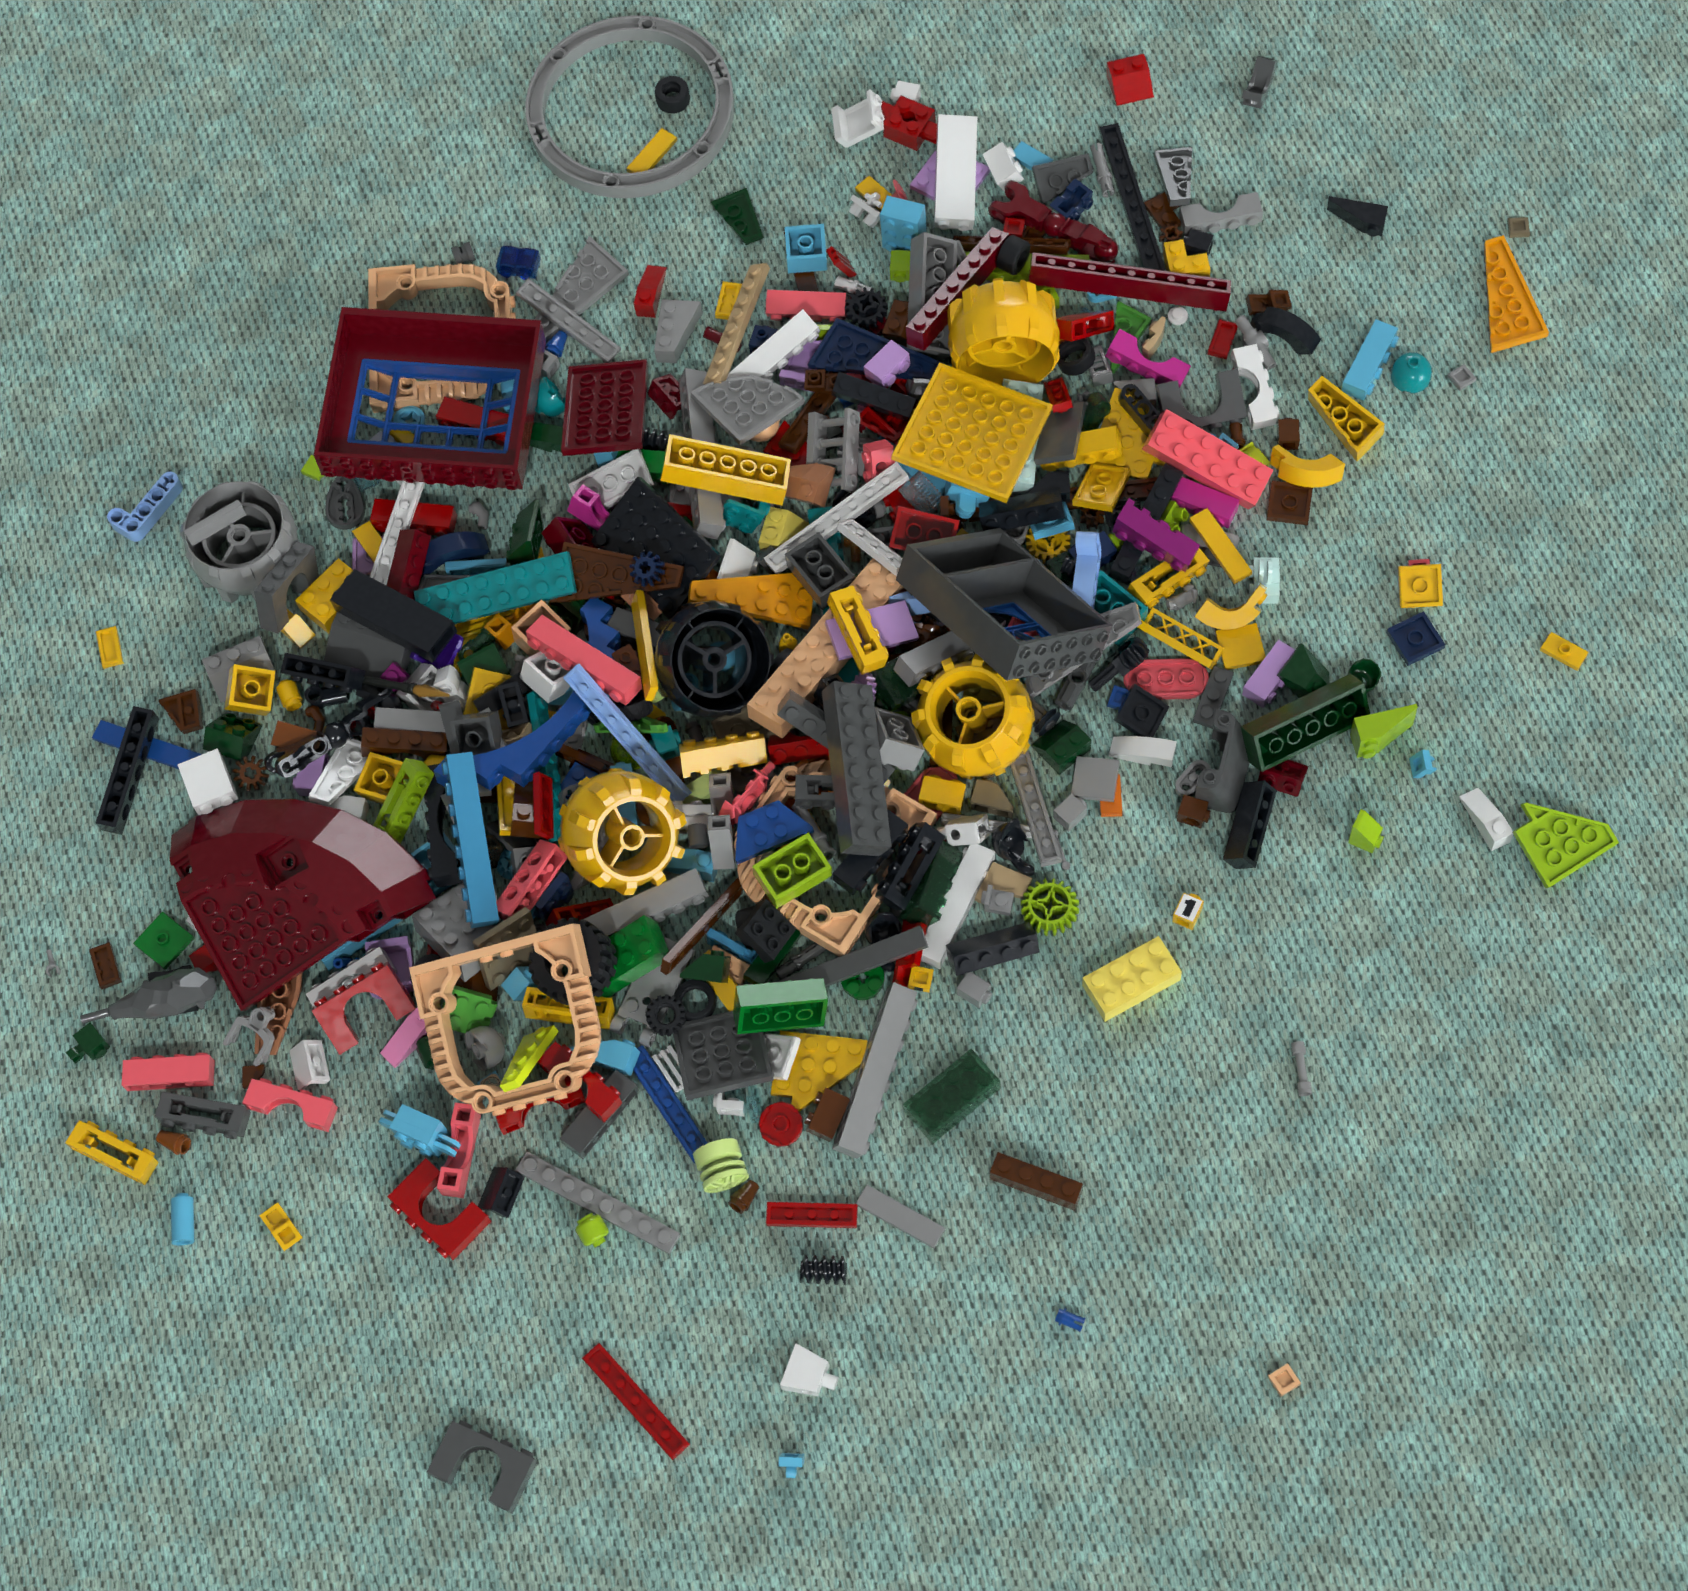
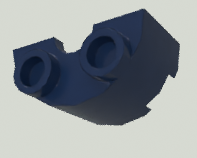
M1075 178L1066 187L1064 194L1060 197L1057 196L1049 206L1055 212L1062 214L1066 220L1070 218L1071 220L1078 221L1081 213L1084 210H1089L1093 205L1094 200L1091 199L1093 191Z

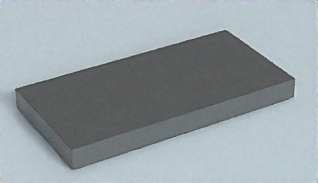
M1084 401L1072 403L1073 407L1063 413H1053L1051 411L1038 439L1034 456L1036 465L1075 460L1086 410Z

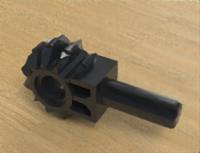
M1134 637L1119 646L1107 658L1110 664L1088 682L1091 689L1096 692L1118 673L1124 677L1128 672L1138 667L1148 657L1150 650L1146 643L1139 637Z

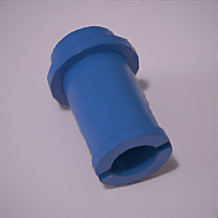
M1060 1308L1055 1319L1059 1323L1058 1325L1063 1324L1081 1332L1083 1326L1074 1323V1321L1084 1324L1086 1318L1066 1311L1067 1308H1064V1310Z

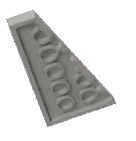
M589 236L586 240V245L582 250L580 249L576 260L568 267L555 287V292L552 296L579 316L625 279L629 273L624 266ZM538 313L534 319L541 320L546 342L557 331L562 330L541 313Z
M1136 602L1100 614L1113 625L1104 649L1142 624L1139 607ZM1037 635V636H1034L1033 638H1036V639H1037V638H1041V637H1040V635ZM1082 664L1026 676L1025 683L1028 694L1032 698L1036 697Z

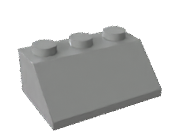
M261 636L202 659L220 703L226 700L229 669L234 664L275 671ZM275 671V679H274V681H276V680L279 679L278 676H277L276 671Z

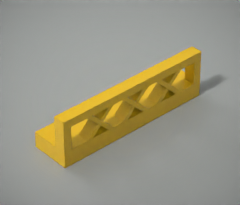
M1153 607L1145 621H1142V624L1137 627L1211 670L1225 650L1219 644ZM1154 614L1162 617L1164 626L1154 628L1149 625ZM1176 625L1180 628L1181 636L1172 638L1169 636L1168 627ZM1196 636L1199 646L1194 648L1188 647L1185 638ZM1201 640L1205 641L1208 644L1202 645ZM1213 646L1218 651L1211 660L1205 657L1203 648Z

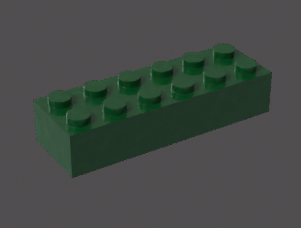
M1348 674L1241 726L1249 763L1263 772L1351 729L1354 718L1370 714L1364 683L1352 674Z

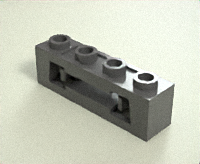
M796 775L795 806H799L801 809H811L812 807H821L825 810L834 809V793L821 792V795H819L818 788H822V791H833L832 776Z
M162 1092L155 1118L160 1122V1125L167 1128H173L174 1125L182 1126L183 1130L190 1132L199 1129L203 1130L202 1132L207 1135L214 1136L216 1133H222L226 1138L236 1139L237 1136L244 1137L251 1112L246 1106ZM183 1106L188 1107L191 1111L219 1115L223 1123H219L216 1119L185 1114L186 1109Z

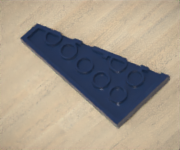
M836 318L807 364L808 369H825L826 371L865 375L864 365L890 340ZM898 344L909 353L910 366L904 373L900 375L897 373L895 375L896 379H931L940 361Z

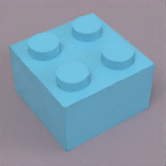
M824 224L785 227L788 273L826 271L827 258Z

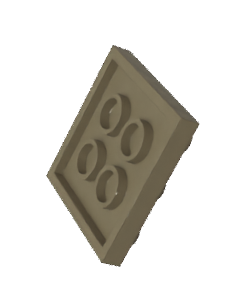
M524 907L472 941L474 949L537 933L531 911ZM527 947L513 951L514 955L504 958L497 955L493 957V961L480 963L479 960L485 986L492 991L501 985L516 967L532 964V961L528 958L529 953H533L534 948Z

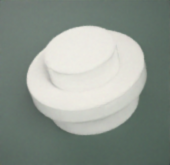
M1173 307L1168 312V320L1174 325H1182L1188 319V313L1182 307Z

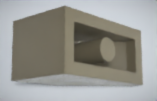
M977 779L970 802L971 810L1013 819V806L998 783L990 779Z

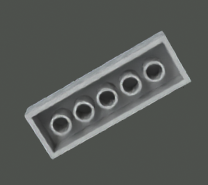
M926 232L911 239L908 323L957 268L956 240ZM948 324L925 351L908 344L907 348L938 361L951 357L948 348Z

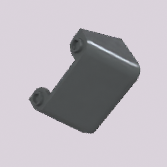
M1216 709L1211 739L1218 742L1220 746L1219 751L1223 752L1219 770L1205 769L1200 773L1195 798L1209 802L1208 809L1232 813L1236 811L1249 761L1241 731L1242 725L1230 712Z

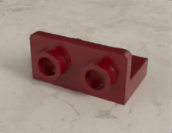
M671 373L653 379L648 390L649 397L670 420L674 419L677 411L681 410L679 382Z
M1286 760L1263 772L1260 771L1258 781L1264 780L1277 791L1298 797L1309 766Z

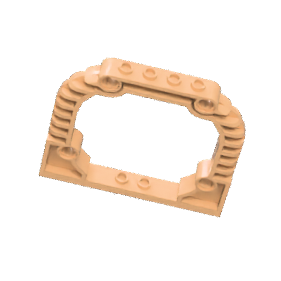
M458 263V265H435L434 267L425 266L417 269L415 264L368 269L369 309L388 310L401 298L405 300L413 299L417 296L418 291L474 287L484 292L488 306L494 311V317L516 319L515 312L512 313V308H516L515 296H511L508 284L498 281L494 275L483 267H478L474 264ZM369 369V389L389 395L393 377ZM400 378L394 411L407 406L421 408V405L441 404L444 396L463 402L474 398L478 399L486 393L487 384L442 380L417 381L413 378ZM369 397V404L373 413L387 411V402Z
M830 760L806 763L799 768L796 766L785 767L779 775H775L772 778L770 789L767 793H762L756 809L777 800L785 805L788 799H795L796 781L788 782L786 779L790 776L796 778V775H831ZM884 785L887 810L895 812L896 816L908 824V831L913 824L919 822H926L933 827L936 822L937 813L894 788L889 789ZM736 831L735 836H734V837H735V841H734L735 855H736L737 831ZM762 855L738 864L739 881L746 895L755 904L765 899L772 904L753 875L752 866L759 862ZM888 867L885 869L882 875L884 879L888 873ZM876 883L871 891L872 897L861 914L854 909L832 913L830 908L823 904L810 908L796 899L789 901L777 910L796 929L800 930V934L841 957L850 953L865 930L867 921L877 912L883 902L875 897L879 885ZM818 915H825L827 917L825 921H817L815 918Z
M580 924L557 927L409 967L420 1019H424L426 1027L425 1030L428 1036L434 1070L440 1084L450 1095L461 1102L472 1104L473 1109L477 1113H492L493 1116L506 1114L505 1109L513 1108V1111L526 1109V1104L533 1102L534 1106L547 1103L546 1099L554 1097L555 1101L568 1098L567 1093L575 1092L581 1087L582 1076L590 1070L599 1054L601 1026L589 977L592 975ZM534 946L535 952L552 964V977L556 981L564 983L575 1030V1046L569 1062L553 1067L547 1079L521 1085L507 1092L493 1084L475 1085L465 1075L460 1064L450 1020V1013L457 1006V1000L452 992L457 980L461 976L460 965L479 960L480 963L493 961L494 956L500 955L501 958L514 955L513 951ZM564 965L568 968L566 976L562 974V967ZM442 998L445 1000L443 1009L440 1007V1000ZM567 1075L571 1078V1085L569 1087L565 1084ZM485 1097L489 1100L487 1108L483 1105Z

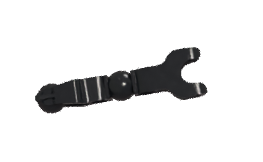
M385 688L377 695L373 694L357 702L355 710L343 717L342 720L327 724L322 732H316L317 735H309L291 745L280 747L265 757L264 765L272 773H277L284 778L291 777L305 769L309 763L325 755L328 750L340 748L347 742V739L351 740L353 736L362 735L363 727L374 728V723H370L367 711L370 707L375 705L379 708L402 709L401 700L392 693V689ZM355 721V728L350 730L351 722ZM319 740L320 746L314 750V743ZM277 757L278 759L275 761V767H272L271 762L274 758Z

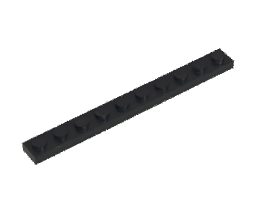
M1115 123L1099 127V133L1142 267L1166 271L1119 124Z

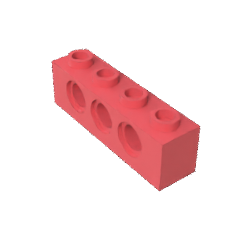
M540 839L496 901L498 916L503 921L524 907L531 911L562 867L567 856L556 844Z

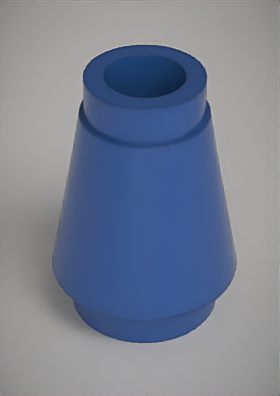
M557 331L545 345V350L560 358L568 337L567 334L563 331Z

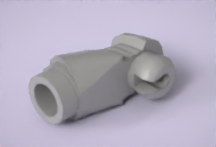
M1185 585L1183 593L1166 598L1167 609L1169 611H1177L1192 602L1195 604L1198 598V591L1194 589V585Z

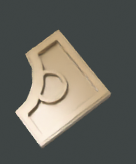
M992 862L977 892L975 901L981 903L983 890L987 891L988 884L993 885L995 890L1014 893V897L1024 899L1023 894L1028 891L1032 878Z

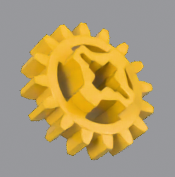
M1031 528L1029 529V535H1026V549H1029V553L1032 556L1035 555V558L1042 559L1043 564L1047 560L1054 564V559L1061 561V555L1067 556V549H1070V535H1067V531L1048 536L1049 546L1046 537L1035 540Z

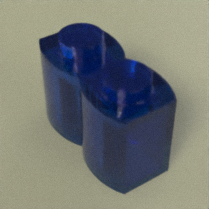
M501 246L496 263L498 274L506 278L518 276L524 280L528 278L535 279L541 261L539 251L531 248L519 249L513 246Z

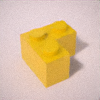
M1184 240L1164 242L1163 258L1166 271L1210 277L1211 269L1207 253L1187 256Z

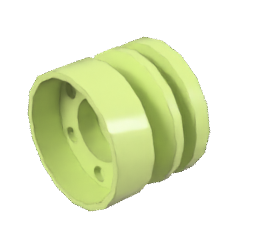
M725 1138L701 1146L693 1153L697 1169L703 1171L700 1174V1179L703 1182L702 1185L705 1192L717 1193L741 1185L749 1178L747 1170L744 1169L746 1167L744 1161L739 1160L742 1154L737 1139Z

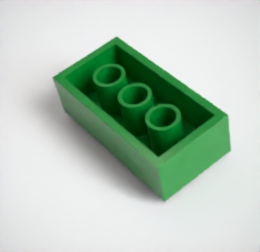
M643 915L609 937L611 944L616 949V953L613 954L617 957V965L613 966L616 973L614 977L611 976L609 988L605 987L602 990L604 993L600 997L609 998L662 964V959L669 952V949L656 920Z
M810 978L807 980H788L785 982H766L763 984L736 986L733 1017L737 1034L824 1026L828 1004L824 979Z

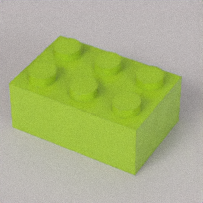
M806 833L752 866L753 875L776 909L832 876L831 865L809 833Z

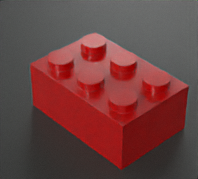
M898 506L889 547L905 551L907 544L956 536L960 520Z

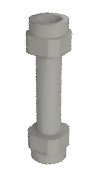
M1296 1041L1291 1043L1292 1056H1295L1299 1080V1083H1297L1298 1095L1310 1096L1312 1095L1311 1082L1307 1079L1304 1055H1306L1305 1044L1303 1041Z

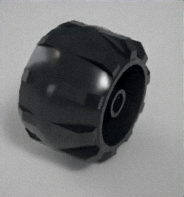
M715 600L697 603L689 602L681 605V610L669 621H660L655 628L660 634L655 653H653L656 674L660 682L657 691L661 696L670 698L681 708V711L693 715L714 718L741 713V709L747 706V703L766 683L770 665L774 664V654L770 653L769 643L765 636L766 629L760 621L754 620L740 606ZM711 625L722 629L731 639L720 647L695 646L688 642V639L696 631ZM684 648L691 652L690 662L692 666L698 670H703V691L693 686L684 673L682 666ZM735 650V664L732 674L726 683L717 689V672L725 667L727 663L726 655Z

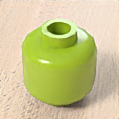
M590 1213L577 1221L578 1225L575 1231L584 1246L593 1245L596 1248L606 1241L604 1237L609 1233V1229L600 1215Z

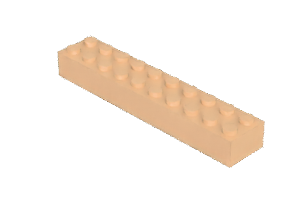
M874 558L871 559L849 585H853L856 592L858 591L861 594L862 605L865 610L888 605L889 596L907 591L896 581V576ZM830 608L747 703L748 717L782 739L793 727V725L777 715L778 704L791 689L813 703L816 700L813 695L821 679L839 673L851 659L847 658L838 661L825 625L826 620L834 618Z

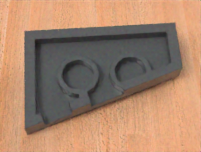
M1089 153L1033 166L1032 172L1040 202L1045 204L1064 192L1066 187L1075 178L1081 181L1091 175L1093 168Z

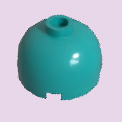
M1416 352L1401 355L1395 360L1391 368L1392 383L1400 391L1410 393L1423 391L1428 387L1432 378L1430 362L1423 355Z
M544 376L540 380L535 411L538 414L542 412L546 416L555 417L564 413L566 398L564 397L561 400L562 396L558 392V387L548 377Z

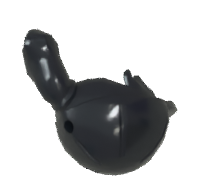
M1014 818L1007 823L1001 824L994 830L991 841L992 847L1000 858L1011 861L1020 873L1032 876L1035 874L1034 867L1021 859L1024 851V841H1028V839H1026L1027 836L1021 829L1020 821Z
M891 912L874 914L869 918L865 926V938L869 944H874L901 933V924L896 915ZM892 961L882 965L881 968L892 972L895 969V964Z

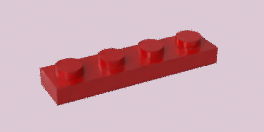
M767 1202L766 1226L857 1228L858 1205Z

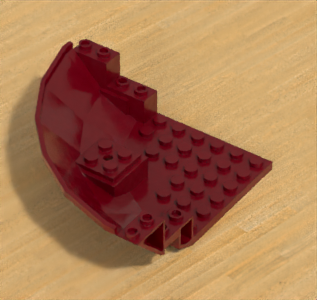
M297 799L243 800L215 809L208 814L196 815L188 821L187 825L171 836L170 864L174 866L181 879L176 883L180 900L240 1011L248 1010L346 942H360L391 920H405L436 899L433 890L427 882L430 880L428 870L388 832L341 809ZM290 858L293 859L292 866H289L287 863ZM380 911L383 914L381 919L378 918V913Z

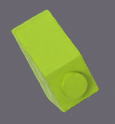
M1361 809L1352 826L1348 843L1373 853L1375 847L1379 849L1383 842L1384 836H1381L1383 827L1365 810Z

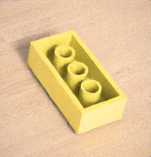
M1157 936L1082 977V986L1104 1022L1180 981L1182 971L1161 938Z

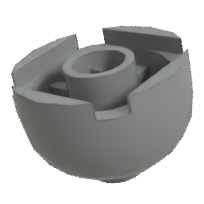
M479 1026L465 1033L466 1048L468 1051H473L478 1059H473V1061L480 1070L486 1071L500 1063L504 1057V1045L506 1044L502 1033H498L489 1026Z

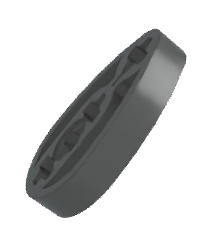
M337 476L331 484L325 503L326 516L330 524L337 529L347 530L354 528L361 523L365 516L364 501L358 487L352 479ZM345 481L346 484L343 492L340 485H342V482ZM343 499H347L346 506L348 508L347 515L349 519L346 523L343 522V520L345 519L344 514L342 512L344 511V507L342 505Z

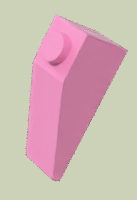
M418 1007L408 1015L380 1052L394 1068L417 1048L416 1043L419 1039L427 1036L424 1019H420Z

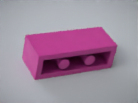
M1184 477L1180 480L1172 496V501H1176L1179 507L1185 508L1188 513L1193 515L1208 508L1221 528H1229L1239 507V499Z

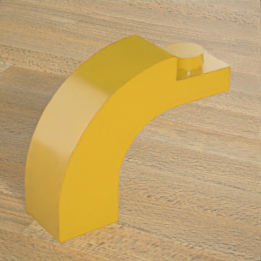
M1279 444L1272 447L1270 464L1279 470L1278 477L1286 482L1315 488L1330 486L1342 481L1345 463L1332 454L1316 460H1306L1294 456Z
M1260 583L1249 599L1237 608H1224L1210 598H1207L1195 614V618L1210 627L1222 630L1245 626L1260 614L1261 609L1256 604L1261 605L1267 597L1265 593L1267 587Z

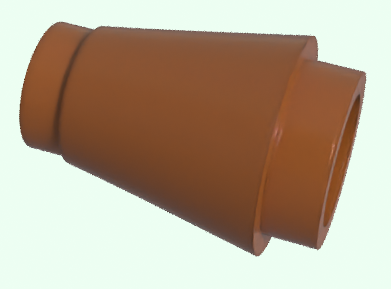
M161 1130L156 1137L158 1143L176 1155L186 1154L191 1145L190 1138L182 1133Z

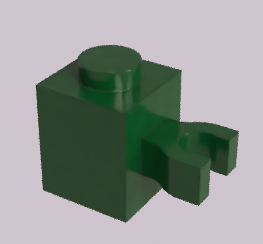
M89 1022L73 1035L78 1045L69 1049L66 1054L76 1064L85 1054L92 1060L103 1057L107 1053V1049L110 1048V1045Z

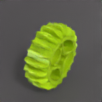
M1045 878L1043 879V884H1040L1038 881L1035 882L1036 888L1033 886L1028 887L1029 893L1024 892V900H1021V906L1023 907L1021 914L1025 915L1023 917L1024 922H1029L1032 928L1036 926L1037 934L1043 929L1045 936L1048 935V931H1052V934L1055 936L1057 935V929L1064 933L1065 927H1072L1071 922H1076V914H1079V908L1077 907L1079 900L1075 899L1077 894L1076 892H1071L1070 885L1064 887L1063 880L1056 884L1055 878L1052 879V883H1048V880ZM1048 893V895L1045 898H1038L1040 895ZM1055 894L1061 896L1067 904L1058 901L1055 898ZM1052 899L1053 906L1051 907L1050 913L1048 914L1047 907L1050 904V900ZM1033 909H1037V912L1043 913L1045 916V920L1038 917L1034 913ZM1065 913L1061 918L1052 920L1054 916Z

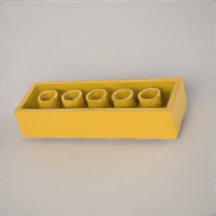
M669 434L660 481L782 506L787 491L791 459Z

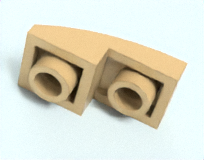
M1163 316L1150 325L1149 338L1142 345V355L1148 360L1157 351L1163 339L1166 320Z

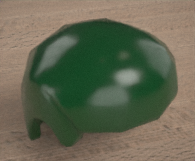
M1363 658L1356 661L1350 667L1348 674H1352L1362 682V678H1364L1366 681L1365 690L1368 693L1378 685L1381 670L1377 663L1371 659Z

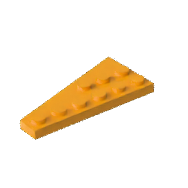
M1504 235L1485 240L1484 255L1491 353L1548 337L1549 331Z
M793 573L692 581L689 586L688 603L709 600L724 601L740 606L742 610L746 611L753 618L807 630L810 627L813 598Z

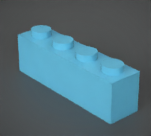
M1375 319L1343 381L1342 391L1362 401H1364L1366 395L1370 396L1375 387L1373 382L1375 379L1379 380L1382 374V364L1388 363L1391 356L1389 351L1391 347L1395 348L1398 343L1397 327Z

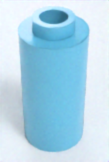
M178 1193L175 1197L171 1198V1242L177 1246L193 1244L195 1242L193 1197H190L188 1193Z

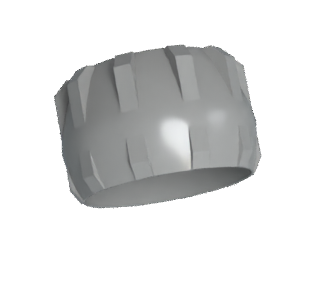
M228 481L208 490L191 504L192 507L187 514L185 522L181 525L180 531L184 541L185 556L205 588H216L222 600L231 603L236 601L239 595H252L255 599V588L296 541L300 542L295 520L282 497L274 495L271 491L264 488L262 483L255 481ZM239 500L247 514L246 516L194 546L191 545L184 530L232 502ZM259 527L267 530L251 532L249 528ZM227 539L230 547L220 561L216 559L217 553L223 542Z

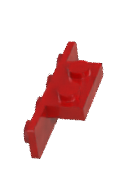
M907 906L901 933L921 926L925 935L927 925L922 923L924 913L912 906ZM923 950L896 960L892 983L895 982L908 988L912 967L920 966Z

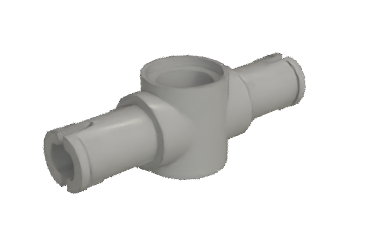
M1245 315L1238 317L1235 320V324L1243 334V345L1257 344L1258 351L1261 350L1264 361L1262 364L1268 371L1274 368L1277 363L1268 351L1269 342L1265 334L1261 330L1253 329Z

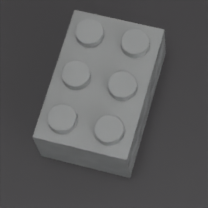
M875 707L881 764L894 765L901 770L915 771L925 749L916 728L912 724V718Z

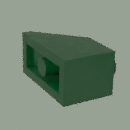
M711 950V954L701 955L680 973L679 978L728 983L731 957L724 956L723 951Z

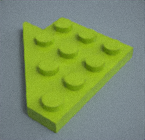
M1530 803L1520 804L1530 821L1512 832L1545 888H1550L1619 843L1610 826L1606 823Z

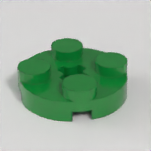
M881 966L861 973L869 977L865 980V983L856 980V978L860 977V974L841 981L843 990L857 1000H869L875 997L885 981Z

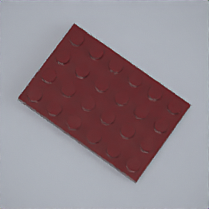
M647 359L568 366L561 444L562 456L643 449L648 377Z

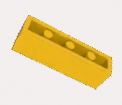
M1117 426L1081 432L1075 460L1041 464L1040 466L1043 470L1055 471L1059 468H1072L1080 464H1093L1097 461L1114 460L1115 458L1123 457L1122 435Z

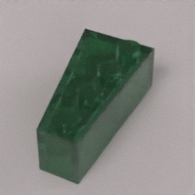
M943 840L906 909L902 910L899 917L910 924L922 922L927 927L940 921L942 914L939 913V910L946 904L947 899L944 898V895L952 887L953 883L950 881V878H953L957 873L963 855L961 851Z

